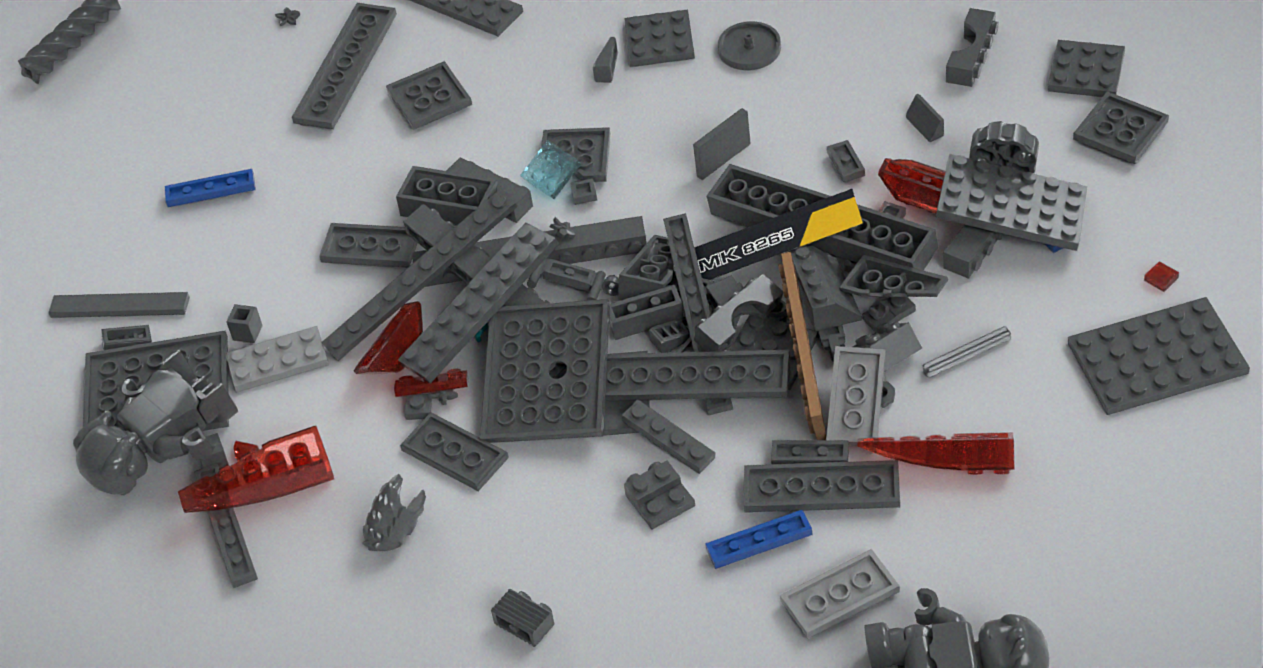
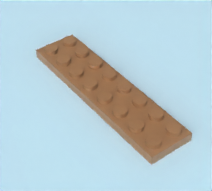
M791 252L782 253L783 263L778 264L783 282V293L786 298L785 305L790 321L789 327L794 343V354L797 359V371L801 382L800 388L805 404L806 420L808 421L810 434H815L817 440H826L827 435L798 279Z

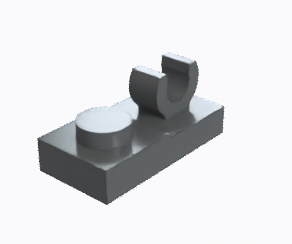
M889 297L884 301L881 300L877 306L869 307V310L862 314V320L876 332L875 328L886 322L891 324L895 321H900L914 313L916 305L908 297Z

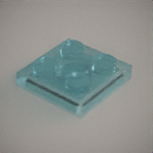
M547 140L520 176L555 200L581 166V163Z

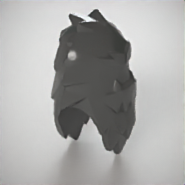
M400 474L395 475L388 483L381 487L366 517V522L363 526L365 541L362 543L368 547L369 551H390L400 547L404 542L405 536L411 535L419 516L424 511L426 499L424 490H421L417 497H414L407 509L405 506H402L400 490L403 478H401Z

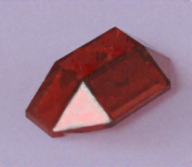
M885 158L879 169L878 176L894 199L931 213L937 212L945 171L914 160H892L891 158Z
M419 301L406 303L400 308L397 315L392 318L353 370L355 374L398 373L404 369V366L400 364L398 359L423 333L422 307Z

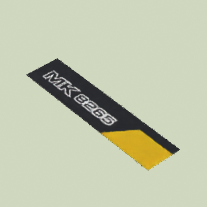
M849 189L694 247L701 277L707 280L720 277L863 224L853 189Z

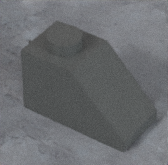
M732 275L706 286L708 303L715 310L717 306L725 305L733 293L736 291L741 292L744 287L740 282L737 283ZM740 316L732 320L734 330L737 327Z

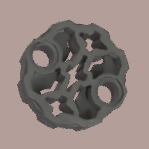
M1002 121L991 122L988 126L978 128L973 133L969 159L986 161L992 165L1007 166L1012 169L1034 173L1039 141L1036 136L1031 135L1027 131L1026 127L1020 124H1007Z

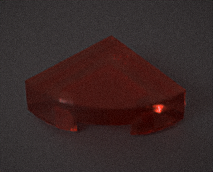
M235 441L234 453L238 463L242 467L250 469L260 451L258 445Z

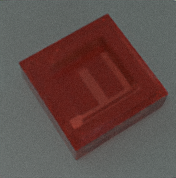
M1160 261L1144 275V281L1163 292L1179 278L1178 271Z

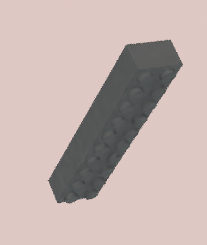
M729 164L706 197L712 215L750 227L828 198L830 195ZM858 204L863 224L805 245L814 246L823 252L858 263L863 255L920 270L926 268L938 249L935 229Z

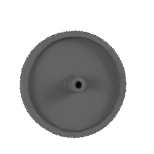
M747 21L732 25L720 35L718 40V53L721 60L726 65L738 70H757L766 67L777 59L781 51V39L777 30L766 23Z

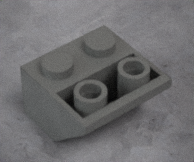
M898 321L891 324L886 322L877 326L874 334L861 336L855 340L856 345L852 346L855 348L885 349L884 372L922 349L910 323H899Z

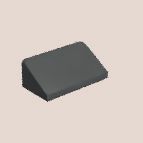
M916 94L906 113V118L929 142L943 137L944 119L921 95Z

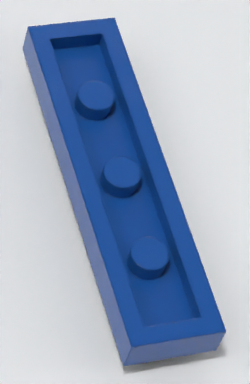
M247 169L165 186L167 207L256 190L253 169Z
M799 510L705 543L714 568L717 569L811 536L813 533L803 510Z

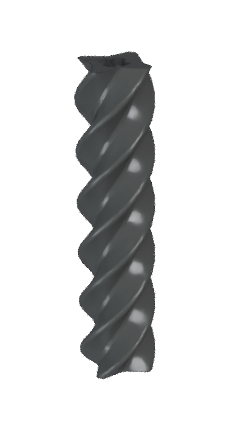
M85 0L81 7L75 9L66 20L60 22L55 27L53 32L47 34L38 45L27 52L25 57L18 60L22 76L28 77L36 84H39L40 74L51 73L54 61L67 59L68 48H79L82 36L93 35L96 23H106L109 11H119L121 9L118 0Z

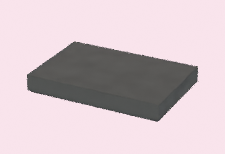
M741 108L693 144L696 174L699 179L704 180L751 144L748 111Z

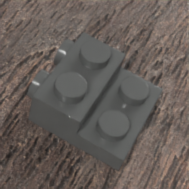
M668 461L663 463L654 462L649 466L648 471L641 475L637 473L632 474L624 483L626 497L651 529L696 506L695 499L683 486L679 474Z

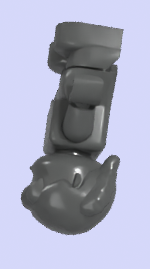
M177 350L161 363L160 370L154 372L147 384L142 385L140 389L131 378L123 383L121 391L127 400L123 409L118 413L117 419L124 430L117 426H108L112 415L109 410H106L78 432L73 440V445L77 452V467L80 474L99 491L109 494L126 495L135 487L136 480L147 472L148 462L145 453L157 463H163L167 459L187 455L188 452L196 460L207 459L213 454V448L208 440H205L206 438L202 433L206 424L214 419L219 422H226L238 412V409L222 383L215 387L212 382L209 384L204 376L198 379L180 350Z
M921 588L917 591L920 604L923 607H928L925 610L917 609L914 612L918 624L905 627V630L904 628L889 629L888 625L884 622L864 625L866 645L872 668H887L892 665H898V668H1049L1050 657L1046 639L1040 628L1030 619L1021 615L1006 614L1001 619L985 622L978 633V641L975 642L971 624L961 614L948 608L940 607L937 594L928 588Z

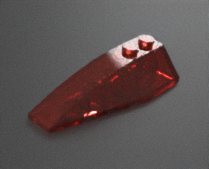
M315 425L262 444V449L253 454L248 452L242 455V460L231 466L228 464L219 468L217 474L211 477L205 476L179 490L178 494L184 513L213 511L283 497L334 480V475L319 431Z
M1013 432L957 433L951 436V439H946V436L937 434L927 436L925 440H920L918 436L900 437V440H895L894 437L859 438L857 441V447L914 465L937 469L968 470L970 475L983 474V470H994V474H1009V470H1015Z

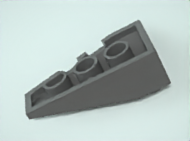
M654 235L619 274L618 300L628 299L665 288L673 276L674 263L667 237Z
M863 255L840 286V291L865 297H937L948 282V277Z

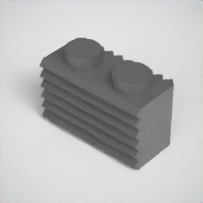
M508 589V592L491 609L493 621L496 625L511 632L521 640L528 642L533 647H536L555 624L550 607L544 603L537 604L533 602L530 596L523 591L517 593L512 589Z

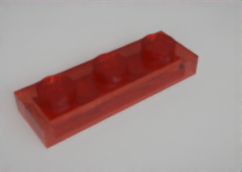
M458 368L451 369L447 373L439 374L431 383L421 377H413L412 375L402 376L399 380H395V397L468 387L467 370L461 371Z

